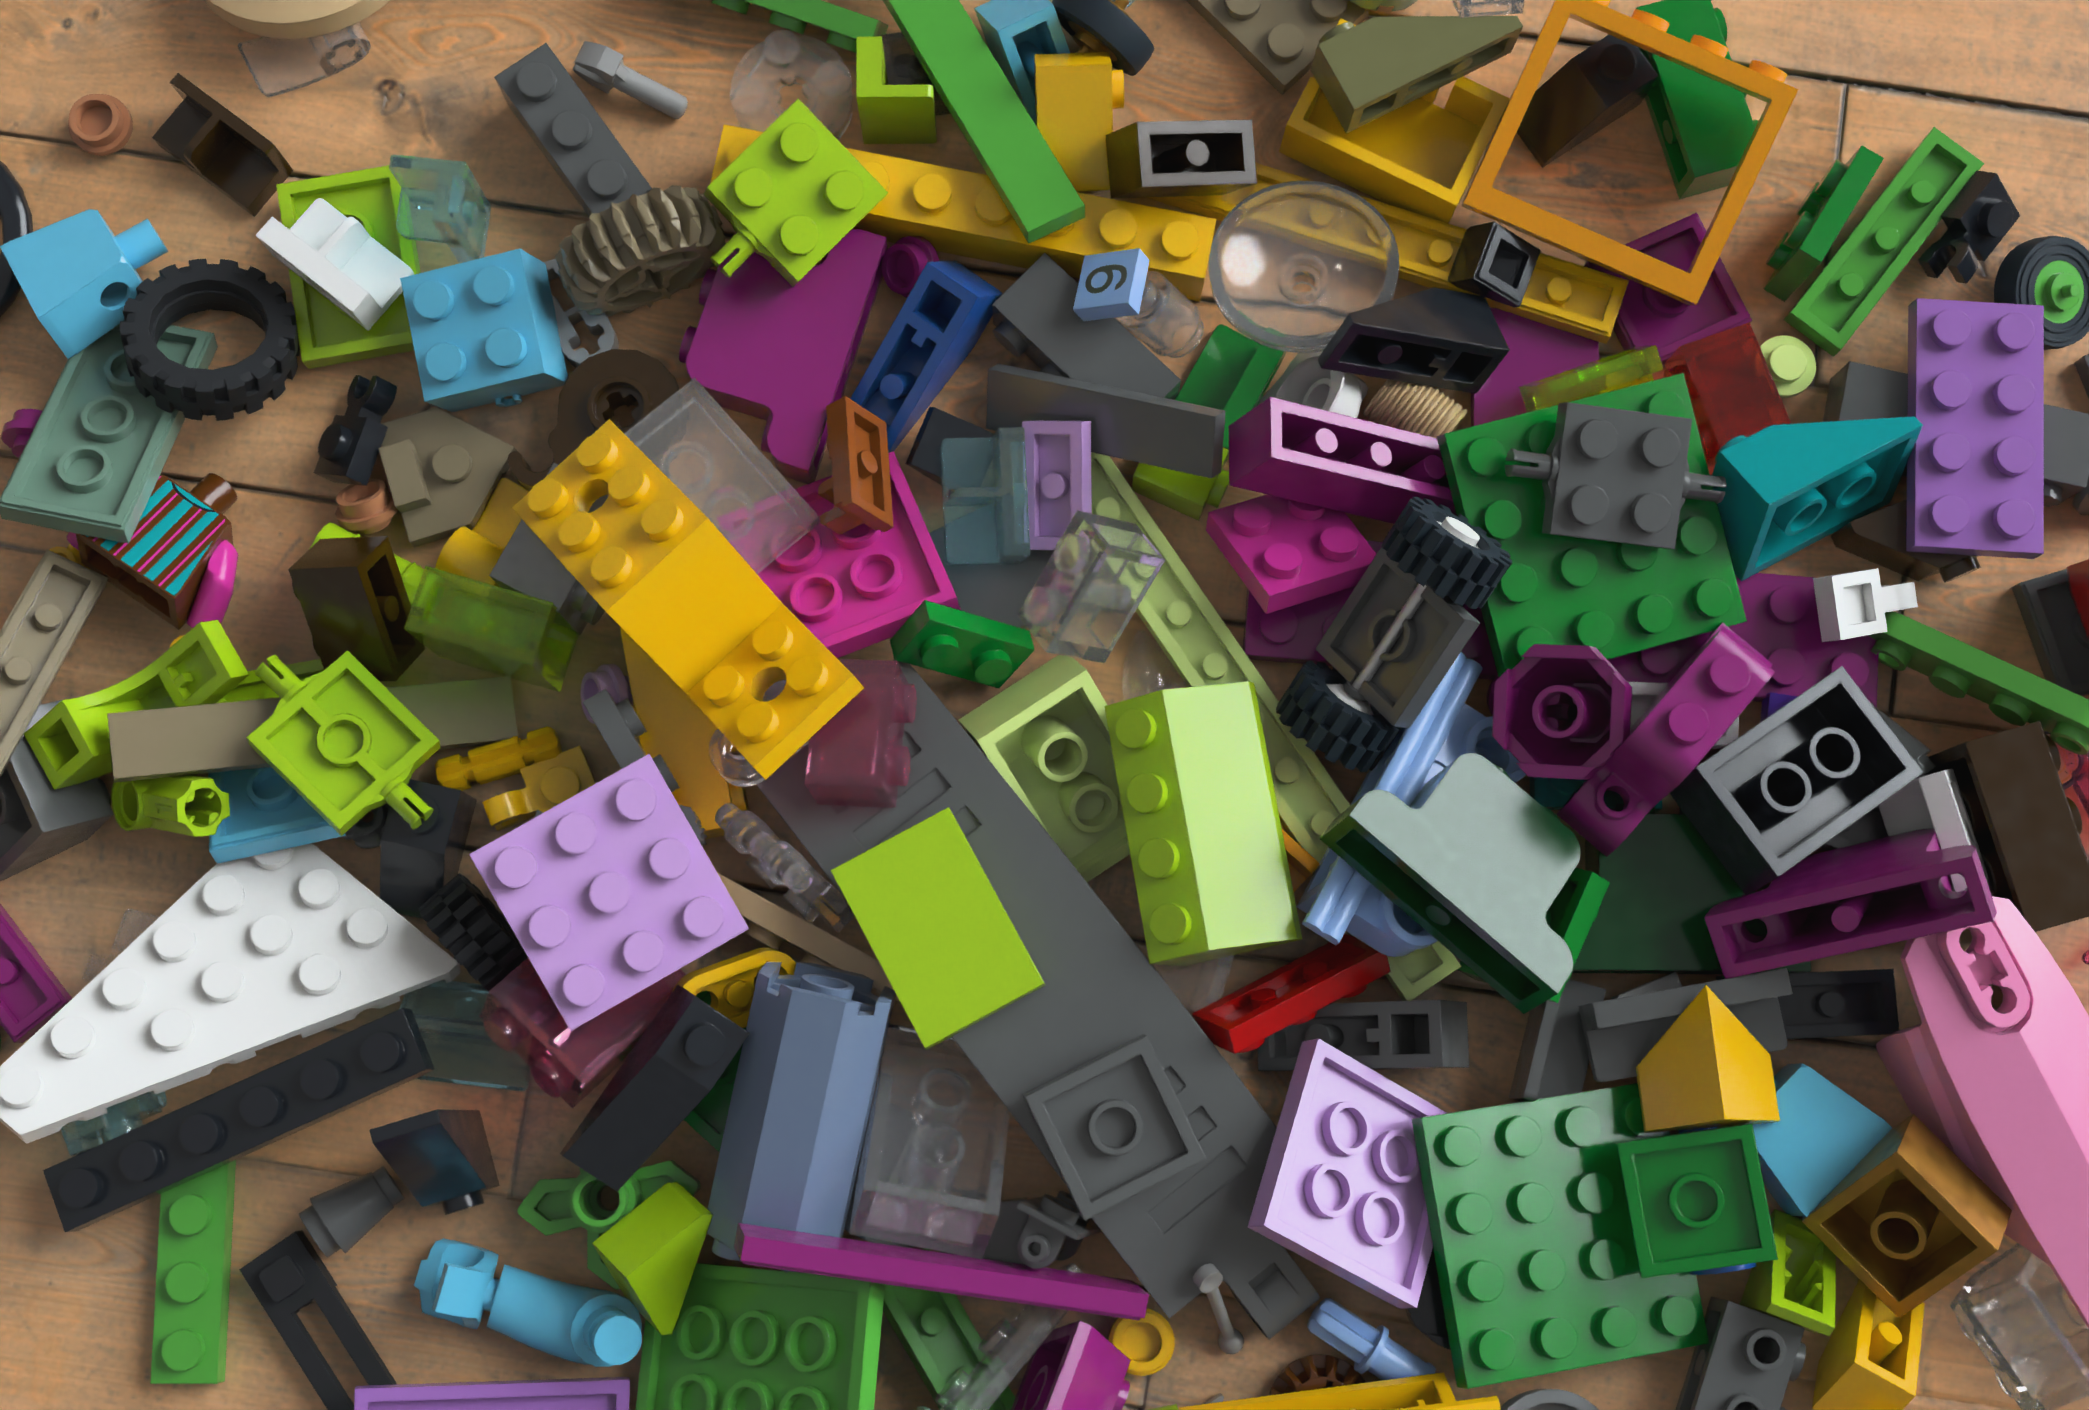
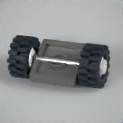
M1419 497L1410 498L1383 540L1382 547L1316 647V650L1333 666V669L1331 670L1323 662L1318 661L1315 664L1312 661H1307L1306 664H1303L1277 704L1276 713L1281 715L1279 717L1283 725L1292 727L1289 732L1296 738H1304L1307 741L1305 746L1315 752L1319 749L1324 752L1325 759L1333 763L1340 760L1344 768L1354 770L1356 767L1360 772L1372 771L1401 728L1411 727L1479 626L1480 622L1463 607L1464 603L1470 609H1477V607L1481 609L1512 564V560L1509 559L1511 556L1506 550L1501 549L1502 545L1496 539L1488 538L1486 536L1487 532L1481 527L1472 526L1468 523L1469 519L1461 514L1458 516L1454 515L1450 508L1442 504L1437 506L1432 500L1426 498L1423 500Z

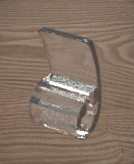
M360 22L321 36L299 39H279L263 36L238 44V49L259 90L266 97L287 93L330 77L362 60L371 48Z

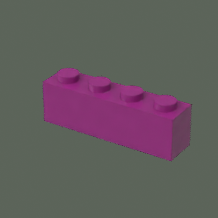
M1274 397L1267 398L1228 426L1229 486L1393 524L1410 498L1412 499L1413 497H1419L1421 500L1424 498L1432 500L1437 506L1442 504L1450 508L1451 512L1457 516L1437 438Z

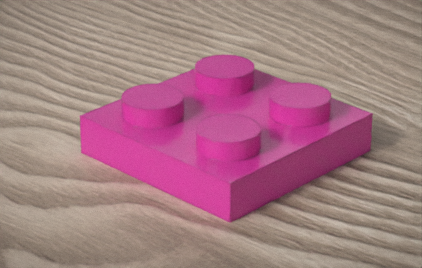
M1268 494L1208 512L1207 533L1266 614L1356 586L1376 556V552L1345 512Z

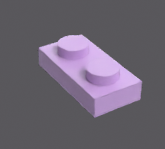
M1023 421L1024 549L1068 551L1092 549L1091 421Z

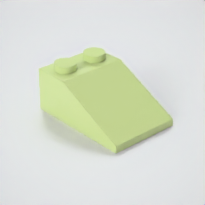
M1064 651L958 721L1085 881L1089 882L1130 855L1104 708L1107 703L1087 669Z

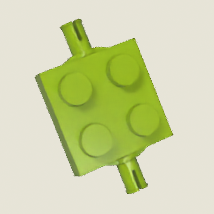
M348 650L323 672L309 676L302 681L276 654L267 658L268 666L264 662L260 664L255 675L260 677L281 699L272 716L246 737L247 741L341 836L370 810L381 807L386 803L412 829L422 825L421 817L426 821L431 816L434 809L429 807L407 784L413 772L441 748L440 740Z

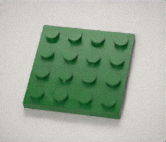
M1684 373L1570 402L1692 419L1687 455L1689 473L1710 475ZM1558 405L1437 436L1457 516L1461 514L1469 519L1468 523L1472 526L1481 527L1487 532L1486 536L1488 538L1496 539L1502 545L1501 549L1506 550L1511 556L1509 558L1512 560L1511 566L1481 608L1498 678L1507 669H1513L1524 658L1521 656L1534 644L1594 646L1606 659H1611L1716 630L1722 622L1728 627L1747 622L1717 503L1685 498L1679 515L1675 549L1542 533L1546 503L1542 480L1515 476L1507 477L1505 465L1530 467V464L1505 460L1511 448L1546 454V450L1555 435ZM1701 486L1702 489L1713 490V487Z
M1638 1083L1539 1098L1536 1101H1520L1411 1119L1458 1388H1476L1709 1343L1696 1275H1690V1272L1648 1278L1640 1277L1616 1143L1670 1135V1131L1644 1133Z

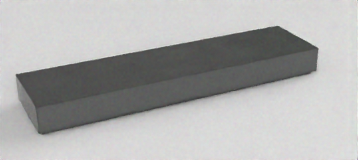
M997 364L988 369L986 429L1022 437L1023 421H1091V452L1211 479L1221 472L1225 410L1004 364Z

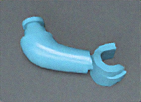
M445 1238L435 1241L429 1252L428 1259L421 1260L414 1286L420 1291L422 1313L455 1322L463 1327L478 1329L483 1311H489L490 1316L487 1328L549 1355L595 1367H611L629 1362L637 1355L641 1347L642 1321L639 1312L629 1299L615 1292L546 1278L505 1264L500 1279L493 1278L498 1262V1254L479 1246Z

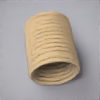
M1387 379L1370 401L1363 414L1364 417H1368L1369 421L1437 438V436L1455 431L1465 418L1467 409L1462 410V405H1459V403L1454 404V399L1449 400V395L1445 396L1444 391L1440 392L1439 388Z

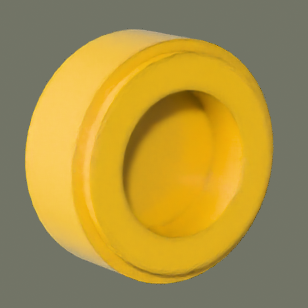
M1147 1307L1145 1318H1140V1320L1117 1317L1109 1330L1108 1341L1131 1360L1127 1372L1137 1376L1154 1374L1163 1369L1173 1355L1175 1347L1173 1330L1166 1318L1154 1309Z

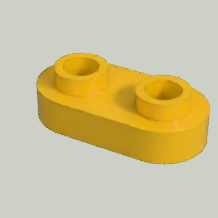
M758 948L686 974L677 982L673 991L678 984L695 996L702 991H708L712 999L710 1006L740 1027L745 1028L747 1027L755 990L754 979L766 962H782L779 975H794L796 962L787 954L775 949Z

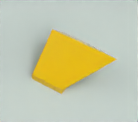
M1705 985L1636 1066L1644 1133L1780 1121L1771 1055L1712 990Z

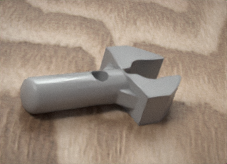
M584 41L574 61L575 65L572 70L590 85L607 94L614 87L674 119H679L684 115L688 106V100L685 96L625 66L623 63L624 55L601 44Z

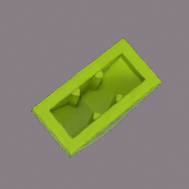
M667 1182L592 1242L624 1296L631 1301L638 1312L661 1335L673 1334L713 1216L708 1209L678 1182Z
M1774 1209L1770 1219L1778 1260L1756 1263L1757 1266L1751 1269L1740 1305L1805 1328L1804 1330L1830 1336L1835 1329L1836 1255L1802 1222V1219Z

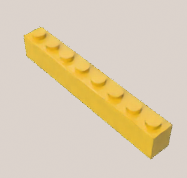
M724 124L710 184L763 132ZM846 148L888 192L853 229H861L884 236L887 242L896 243L903 237L920 236L928 240L935 250L939 252L1027 269L1046 253L1068 275L1079 279L1084 256L1140 248L1150 260L1144 291L1200 302L1217 219L1077 192L1085 205V218L1028 243L988 175Z

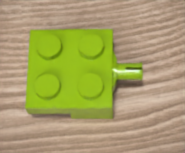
M798 98L703 193L732 224L736 231V234L714 256L712 255L710 260L718 267L728 256L737 251V254L720 270L726 277L730 278L756 252L758 255L763 256L794 287L888 192Z

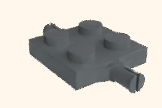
M1559 403L1555 435L1546 450V454L1511 448L1505 460L1530 464V467L1505 465L1507 477L1515 476L1542 480L1546 500L1542 526L1543 534L1675 549L1679 515L1685 498L1719 504L1722 502L1725 492L1702 489L1701 486L1726 488L1724 476L1689 473L1687 455L1692 419L1578 403Z

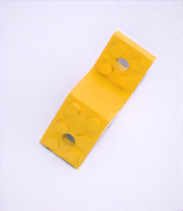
M610 419L591 436L587 437L575 451L543 480L535 484L530 492L512 507L516 514L605 612L690 697L765 780L864 689V686L778 599L709 518ZM608 495L601 507L589 512L592 504L597 499ZM786 680L784 689L777 697L763 702L764 694L771 685L778 681Z

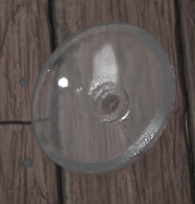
M1318 181L1284 182L1261 189L1248 196L1236 205L1223 219L1213 237L1209 253L1210 287L1216 304L1224 317L1249 339L1263 346L1284 352H1322L1349 313L1391 301L1398 283V247L1394 234L1384 217L1374 206L1356 193L1334 184ZM1298 284H1307L1313 289L1308 292H1298L1293 287Z

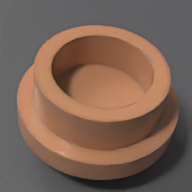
M89 94L78 99L72 106L69 113L68 129L72 140L83 151L91 155L106 156L119 151L126 145L132 134L133 120L129 110L117 98L107 94Z
M369 479L367 486L350 484L342 489L336 497L339 507L335 512V516L339 526L346 530L356 531L359 534H372L386 528L391 523L392 517L398 512L394 505L391 491L387 489L385 482L380 479Z

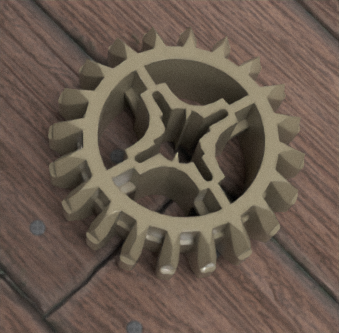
M672 185L664 191L660 188H653L648 193L639 196L633 193L625 201L620 203L611 202L610 207L600 213H592L588 222L576 225L571 231L572 235L564 238L560 243V250L556 254L555 259L568 297L573 299L578 310H585L588 315H600L605 312L606 316H613L620 311L631 313L636 308L647 305L651 307L654 302L661 299H670L672 294L681 289H689L694 280L703 278L707 270L715 266L710 257L714 256L726 244V237L721 227L723 223L714 205L711 206L708 199L703 194H700L697 188H682L681 186Z

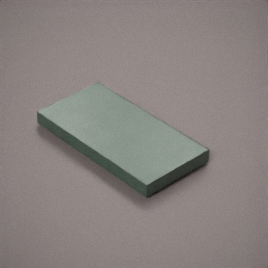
M120 324L68 359L0 497V515L2 519L129 544L185 418L182 411L174 409L172 413L166 412L156 406L153 396L150 395L145 398L139 392L134 376L130 377L127 369L120 334ZM169 325L157 342V348L168 359L189 368L199 369L209 368L218 348L214 333Z

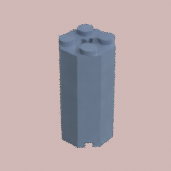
M766 962L760 969L746 1031L750 1034L744 1041L708 1204V1210L713 1216L707 1234L714 1238L712 1246L714 1254L725 1259L740 1261L734 1249L738 1223L839 1238L843 1237L896 993L893 989L885 986L878 997L871 993L874 980L862 974L815 963L796 962L794 975H779L782 962ZM783 1270V1271H785V1272H796V1271Z

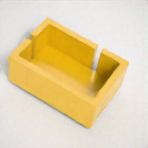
M1340 18L1337 25L1348 21ZM1313 75V77H1310L1286 124L1279 152L1391 206L1449 224L1510 98L1463 76L1456 80L1444 109L1433 104L1440 89L1438 88L1346 134Z

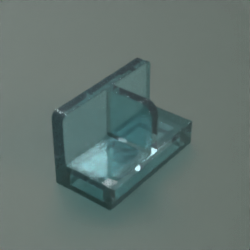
M391 155L389 169L401 186L396 229L399 234L409 240L446 243L458 262L463 263L483 258L491 205L467 163Z
M1024 427L998 428L995 434L989 438L944 439L940 445L946 563L950 566L1021 564L1030 556Z

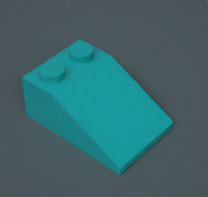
M1915 416L1770 425L1749 437L1740 435L1728 441L1715 457L1716 464L1712 476L1721 475L1726 479V488L1713 487V490L1725 492L1722 502L1717 504L1736 576L1743 581L1838 531L1850 521L1868 515L1889 504L1923 424Z

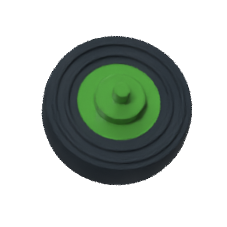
M2039 237L2021 243L2004 258L1995 279L1994 303L2044 306V350L2069 346L2082 339L2089 332V251L2079 242L2067 237Z

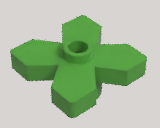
M673 1160L639 1168L618 1190L620 1200L616 1210L607 1209L601 1202V1193L608 1185L580 1168L581 1174L577 1178L539 1179L520 1204L517 1212L545 1236L578 1227L586 1229L587 1268L612 1288L619 1290V1286L592 1242L667 1182H678L693 1197L701 1187L700 1181Z

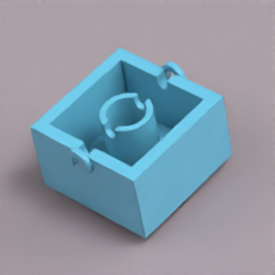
M519 248L400 278L424 402L450 412H457L494 402L496 406L508 407L522 403L521 396L564 386L568 379L564 353L561 349L546 263ZM507 396H513L511 399H505Z

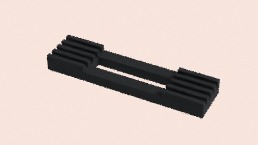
M303 1230L295 1231L239 1269L327 1410H354V1404L296 1314L300 1309L311 1304L313 1300L320 1307L368 1385L397 1384L335 1287L337 1286L336 1282Z

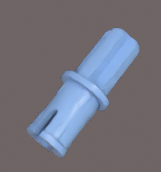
M1331 1298L1322 1300L1315 1307L1307 1324L1309 1331L1354 1361V1370L1360 1374L1369 1371L1381 1380L1434 1374L1436 1371L1435 1366L1429 1362H1424L1389 1338L1388 1328L1383 1325L1374 1328Z

